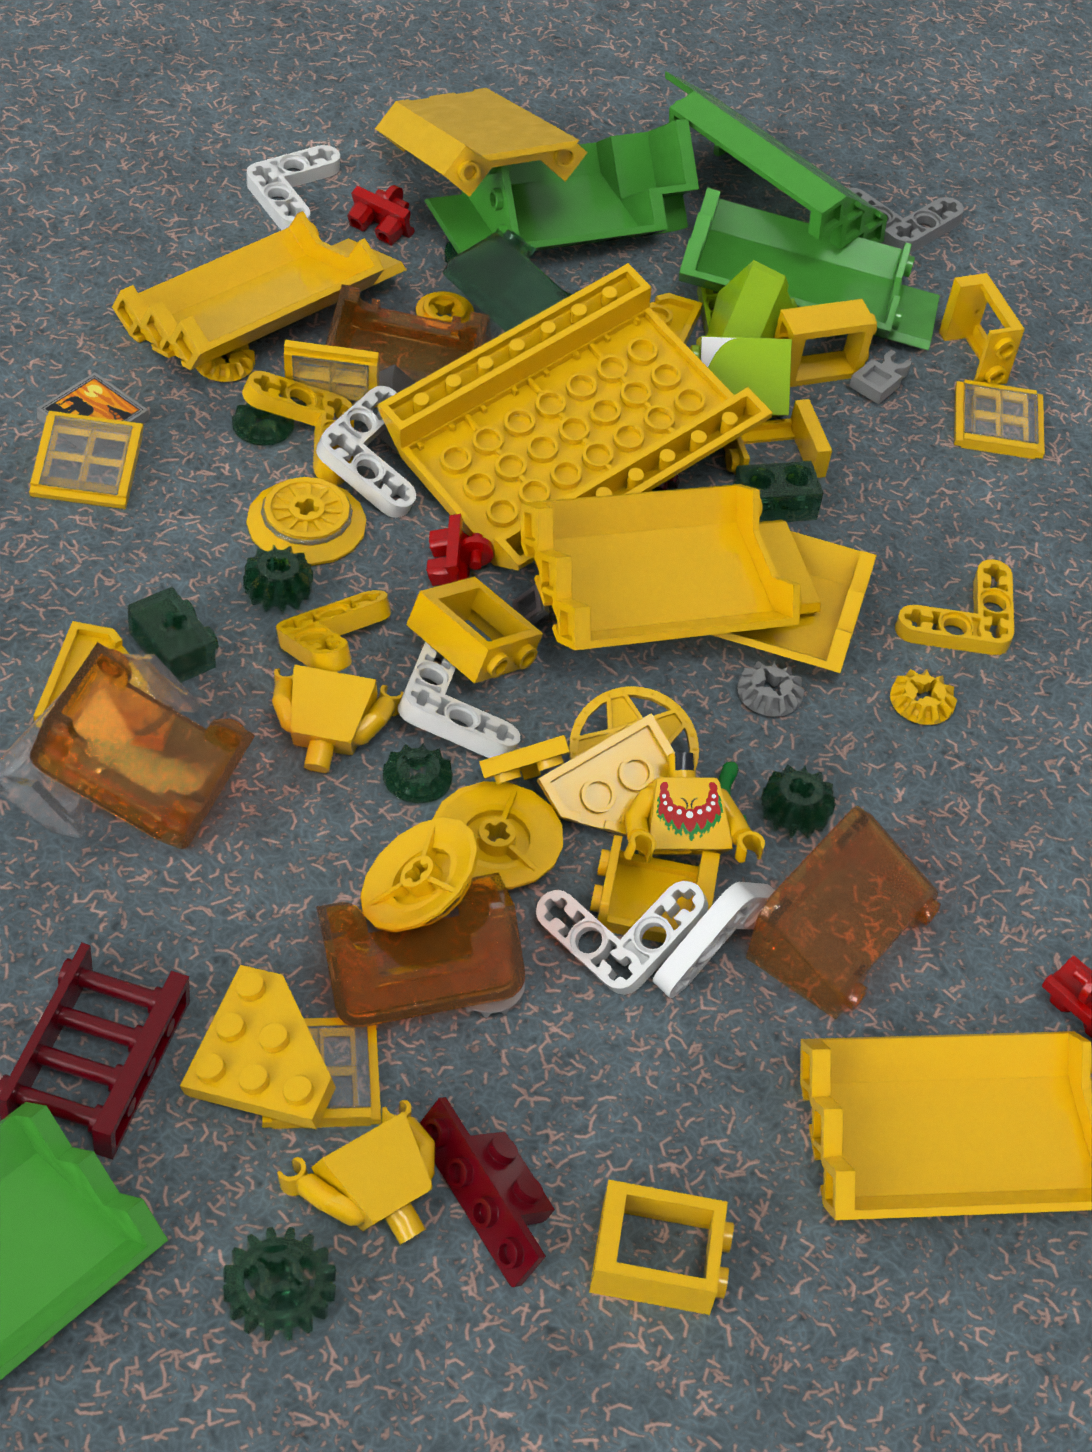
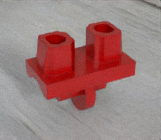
M357 185L352 191L354 205L347 215L350 226L363 232L374 221L378 223V226L375 228L376 237L391 246L401 235L410 238L414 234L415 229L410 226L411 213L408 210L409 203L403 200L404 194L401 187L392 185L386 192L378 189L374 194Z
M461 513L449 515L448 528L433 530L429 533L430 549L435 559L427 560L426 571L432 586H440L467 579L470 576V568L478 570L481 566L491 562L494 557V546L491 541L484 538L480 533H474L470 537L463 532Z
M1073 955L1058 971L1049 975L1044 980L1042 987L1050 993L1049 1002L1061 1012H1072L1084 1023V1032L1092 1038V970Z

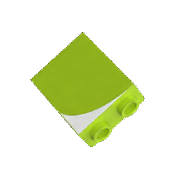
M701 336L696 339V345L690 346V350L734 395L749 387L773 412L772 417L789 415L792 339Z

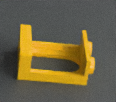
M988 273L955 277L939 334L944 341L964 338L967 340L980 360L974 381L998 385L1007 384L1025 329ZM987 302L1004 326L1002 329L989 330L988 335L981 326Z
M810 399L795 400L791 418L767 420L723 447L727 470L733 472L737 483L742 485L826 477L832 454L831 446ZM795 440L804 463L749 467L750 457L744 444Z

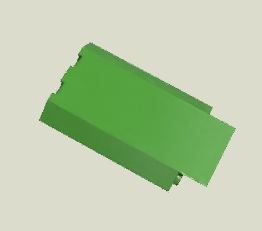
M665 71V78L689 94L670 106L669 123L674 120L688 119L690 127L714 143V154L719 157L726 152L810 210L808 231L810 235L820 240L831 232L830 243L838 249L843 248L857 237L878 243L884 242L887 215L712 94Z
M707 187L692 236L687 244L679 272V281L719 292L748 264L755 260L786 276L789 284L788 293L790 299H795L798 307L863 299L870 313L874 314L877 321V331L874 336L929 350L940 295L901 284L903 276H910L915 260L914 256L909 255L912 244L905 243L903 249L857 237L843 248L838 249L830 243L831 232L817 240L808 233L809 223L720 199L721 191Z
M25 1102L0 1121V1380L168 1241L143 1198L120 1193L95 1152L72 1147L48 1107L30 1102Z

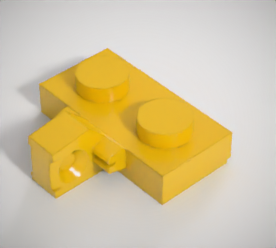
M565 735L479 761L484 778L494 777L497 785L522 777L521 772L524 780L540 776V771L564 764L562 756L569 754L570 750Z

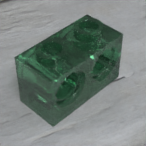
M812 461L737 466L733 485L742 484L760 490L763 510L759 522L783 520L786 522L817 520L824 493Z

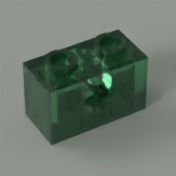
M173 587L127 605L130 635L170 687L216 668L215 650L218 649L219 645L214 631L209 626H203L197 618L191 602L187 599L183 600Z

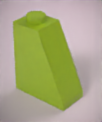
M753 260L718 292L707 336L774 338L780 310L798 307L795 299H790L788 293L789 284L786 276Z

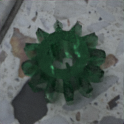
M273 544L270 551L257 549L254 557L247 558L245 575L243 576V588L245 593L249 595L252 605L262 603L265 612L269 611L273 606L278 607L283 614L287 605L299 609L302 600H309V595L312 592L313 570L311 569V564L307 563L304 553L294 554L291 546L284 550H278Z
M787 764L782 773L773 771L766 787L762 790L760 800L763 806V819L773 820L774 831L784 827L787 828L790 838L797 831H801L809 839L814 830L823 832V829L828 825L830 816L834 813L836 803L833 796V784L823 782L822 772L808 773L806 765L799 771H796Z

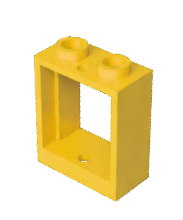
M863 299L780 310L774 338L792 339L790 387L851 379L852 375L865 365V362L869 359L872 337L877 331V321L874 314L870 313ZM848 334L843 351L802 356L805 342L808 339Z
M475 576L419 591L406 624L474 684L529 667L537 657V647L543 635L539 629ZM469 620L492 641H487L465 621Z
M608 1179L589 1293L710 1315L715 1298L724 1299L728 1284L729 1268L720 1266L722 1252H730L734 1232V1223L726 1221L728 1202ZM624 1214L709 1229L703 1278L617 1262Z

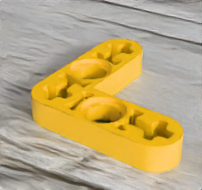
M252 372L242 390L245 401L257 409L315 426L314 473L317 478L328 481L336 486L342 485L345 481L319 459L316 449L324 431L336 421L333 420L334 413L336 418H339L353 406L351 402L339 394L269 372ZM290 397L302 400L307 406L295 403ZM352 420L350 424L354 428V420ZM336 445V446H334V447H332V446H330V447L333 448L334 450H336V449L339 448L340 446H339V445ZM351 456L350 460L347 461L348 463L352 462L353 456Z
M995 559L982 561L978 565L973 581L974 613L922 605L904 606L899 612L895 625L897 635L904 641L914 644L989 655L1005 653L1009 649L1014 636L1013 574L1011 569L1002 561ZM991 576L994 577L995 582H998L996 588H990ZM984 604H997L1003 609V611H991L984 606ZM912 621L917 623V627L912 625ZM933 624L937 625L935 630L932 629ZM991 626H997L996 638L993 637L992 632H989ZM944 627H958L964 632V634H951L947 632Z
M382 590L366 591L287 618L276 625L279 645L281 649L308 667L333 672L341 671L351 665L352 659L348 641L340 635L387 619L391 615L388 594Z

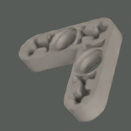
M848 188L888 216L884 242L882 244L903 249L905 243L912 244L910 253L958 227L964 212L963 204L958 200L942 197L902 218L865 191L858 188ZM919 224H926L932 228L923 227Z

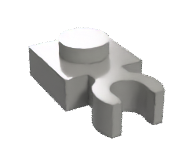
M893 350L888 351L884 355L882 364L872 359L855 372L851 377L849 387L875 403L880 404L900 387L901 380L907 377L912 361L908 359L902 364L894 363L896 352Z

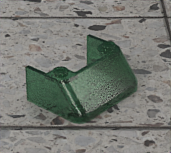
M509 229L505 233L496 231L453 257L442 271L458 289L505 332L572 295L562 290L529 260L536 248L526 243L522 237Z

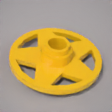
M636 686L620 687L606 691L591 700L582 709L574 722L569 740L570 760L643 718L630 699L631 697L650 700L668 710L654 715V718L670 745L683 730L685 731L689 753L695 754V768L697 767L699 742L691 719L680 705L658 691ZM606 704L607 729L580 735L588 718L602 705Z

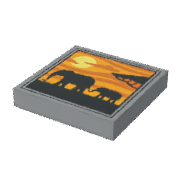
M95 372L36 408L37 419L44 424L49 411L143 424L149 420V410ZM60 434L85 452L88 438ZM96 439L92 456L116 441Z

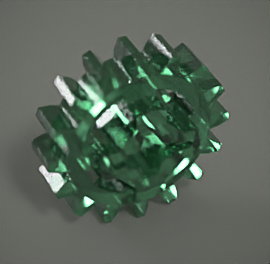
M269 1227L266 1232V1240L259 1241L253 1234L247 1236V1251L234 1247L232 1250L233 1265H225L223 1270L224 1282L227 1283L223 1285L224 1302L231 1303L230 1317L232 1320L245 1316L244 1332L250 1334L260 1326L264 1328V1339L270 1341L275 1330H282L285 1339L290 1341L293 1338V1328L300 1326L308 1334L313 1331L312 1316L326 1319L328 1316L327 1302L335 1301L336 1285L333 1282L336 1280L335 1265L327 1264L329 1250L326 1247L313 1250V1235L308 1234L301 1241L295 1239V1229L293 1227L287 1229L284 1237H277L273 1227ZM306 1268L313 1276L314 1288L310 1286V1279L304 1276ZM246 1279L250 1281V1287L255 1289L253 1299L250 1298L245 1289Z

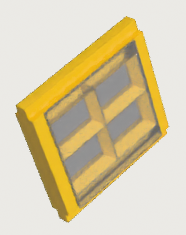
M285 340V378L339 394L348 399L352 405L372 388L379 386V352Z
M973 380L956 381L954 445L984 452L1029 459H1043L1045 454L1043 394H1037V390Z
M49 411L46 416L30 482V496L126 509L143 438V423Z
M367 1017L304 1018L336 1086L318 1128L381 1124L376 1019H367ZM262 1116V1128H308Z

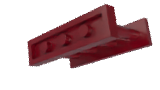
M81 942L73 959L67 958L64 961L58 976V987L10 1075H3L0 1080V1119L3 1120L25 1102L46 1105L54 1117L88 1127V1133L92 1134L95 1154L113 1160L190 1003L189 976L171 971L163 988L157 986L154 990L93 971L91 946ZM83 988L148 1008L149 1016L144 1026L138 1024L135 1028L73 1009ZM64 1026L127 1046L130 1054L124 1065L117 1064L116 1067H112L52 1047ZM42 1066H46L108 1086L110 1094L104 1105L97 1104L93 1108L31 1087Z

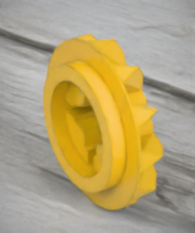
M446 291L429 293L423 296L416 304L417 323L424 324L425 331L437 330L439 336L443 332H449L455 336L458 330H468L469 324L474 319V308L465 297Z
M246 344L226 354L229 358L228 363L220 356L196 367L201 375L213 381H237L252 372L255 365V354Z
M910 669L905 676L898 675L890 690V700L895 710L907 720L923 725H935L946 721L953 714L957 699L954 697V686L944 684L943 675L936 678L930 676L927 669L922 674H918ZM931 692V697L925 696L923 699L920 698L916 701L917 693Z

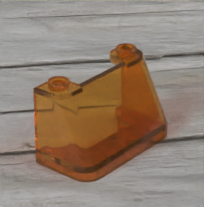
M342 284L326 345L379 352V372L395 364L412 380L418 382L491 340L490 315L471 311L469 320L465 323H461V317L454 315L452 322L441 321L381 308V303L378 299H372V303L369 304L359 297L361 293L360 288ZM320 364L322 367H328V365ZM336 366V369L365 372V370ZM336 382V384L365 388L363 385Z
M97 642L44 719L31 749L30 759L33 765L46 776L154 839L179 849H186L194 839L255 735L247 731L238 721L229 718L214 719L207 729L130 684L132 669L128 659L121 652L108 649Z
M857 805L845 815L768 898L757 917L746 959L836 1020L847 1007L852 1011L858 1007L868 991V987L863 985L868 971L909 925L912 928H916L920 923L927 926L933 920L941 906V903L936 901L939 892L874 816Z
M499 872L472 878L468 891L457 905L459 916L440 919L428 926L396 933L385 930L368 933L367 922L363 912L356 905L349 902L317 906L333 999L339 1018L345 1024L352 1027H367L506 1000L515 996L525 982V968L515 905Z

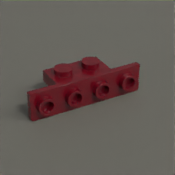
M446 1097L438 1098L420 1122L435 1142V1164L511 1287L522 1286L546 1257L527 1225L546 1221L555 1209L545 1195L541 1184L535 1179L519 1154L516 1145L505 1131L470 1136Z

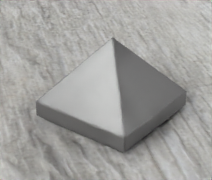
M395 364L379 372V386L390 387L397 393L416 383Z
M536 584L512 602L513 609L534 626L550 619L549 608L543 605Z

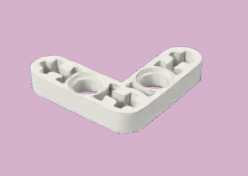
M320 145L256 162L247 168V187L281 230L288 228L297 213L302 211L310 221L309 207L292 187L337 174L340 169V153L332 146ZM289 168H297V169H299V170H301V171H296V172H294V171H288L287 169H289ZM278 196L285 198V200H273L271 198Z
M376 386L324 431L317 444L316 452L319 459L381 512L389 517L398 518L409 512L416 500V491L409 481L367 447L369 443L387 428L379 411L377 415L374 414L375 406L397 393L390 387ZM350 421H362L366 424L369 431H356L351 426ZM336 445H339V446H340V447L337 448L336 450H334L333 448L330 447V446L334 447V446H336ZM351 456H353L354 458L352 462L348 463L347 461H349ZM357 467H369L373 470L376 477L374 479L364 478L358 473ZM381 481L386 483V485L383 484L381 489L378 488ZM396 495H399L401 498L397 499L396 501L391 498Z
M425 642L399 702L398 712L406 722L488 758L516 750L520 742V733L512 724L445 695L456 667ZM434 658L442 660L441 665L433 662ZM422 678L430 679V680H432L433 682H435L437 685L430 684V683L426 682L425 680H423ZM451 719L459 720L466 724L468 727L458 725Z
M690 881L676 882L661 895L621 939H618L565 891L553 890L543 895L537 903L536 915L541 925L609 989L618 994L626 995L639 989L673 953L708 911V902L703 891L695 883ZM694 895L692 901L696 907L691 912L682 909L674 917V920L679 925L674 930L667 919L661 915L667 912L672 919L680 909L676 902L678 898L683 896L685 899H690ZM554 905L559 908L564 907L566 914L576 923L571 930L560 919H552L553 915L550 909ZM654 926L665 929L667 936L662 946L656 949H648L643 946L642 938L646 930ZM588 931L601 933L602 943L599 949L592 953H583L579 950V939L584 933ZM611 954L624 967L631 962L628 967L632 973L630 978L625 980L623 977H618L614 981L617 974L605 959Z
M734 883L722 893L663 963L653 977V982L669 998L675 997L693 981L736 929H761L778 915L786 900L768 884Z

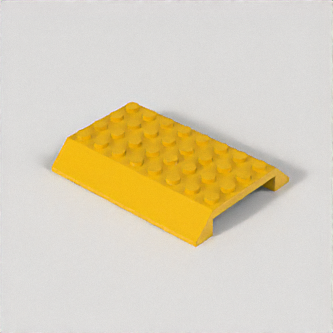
M629 263L378 404V411L401 459L450 515L461 513L463 518L462 529L468 536L471 537L474 533H480L484 538L491 541L494 546V557L491 563L494 566L518 571L535 561L534 557L525 556L521 545V503L649 492L772 418L773 412L749 387L734 395L650 308L652 287Z

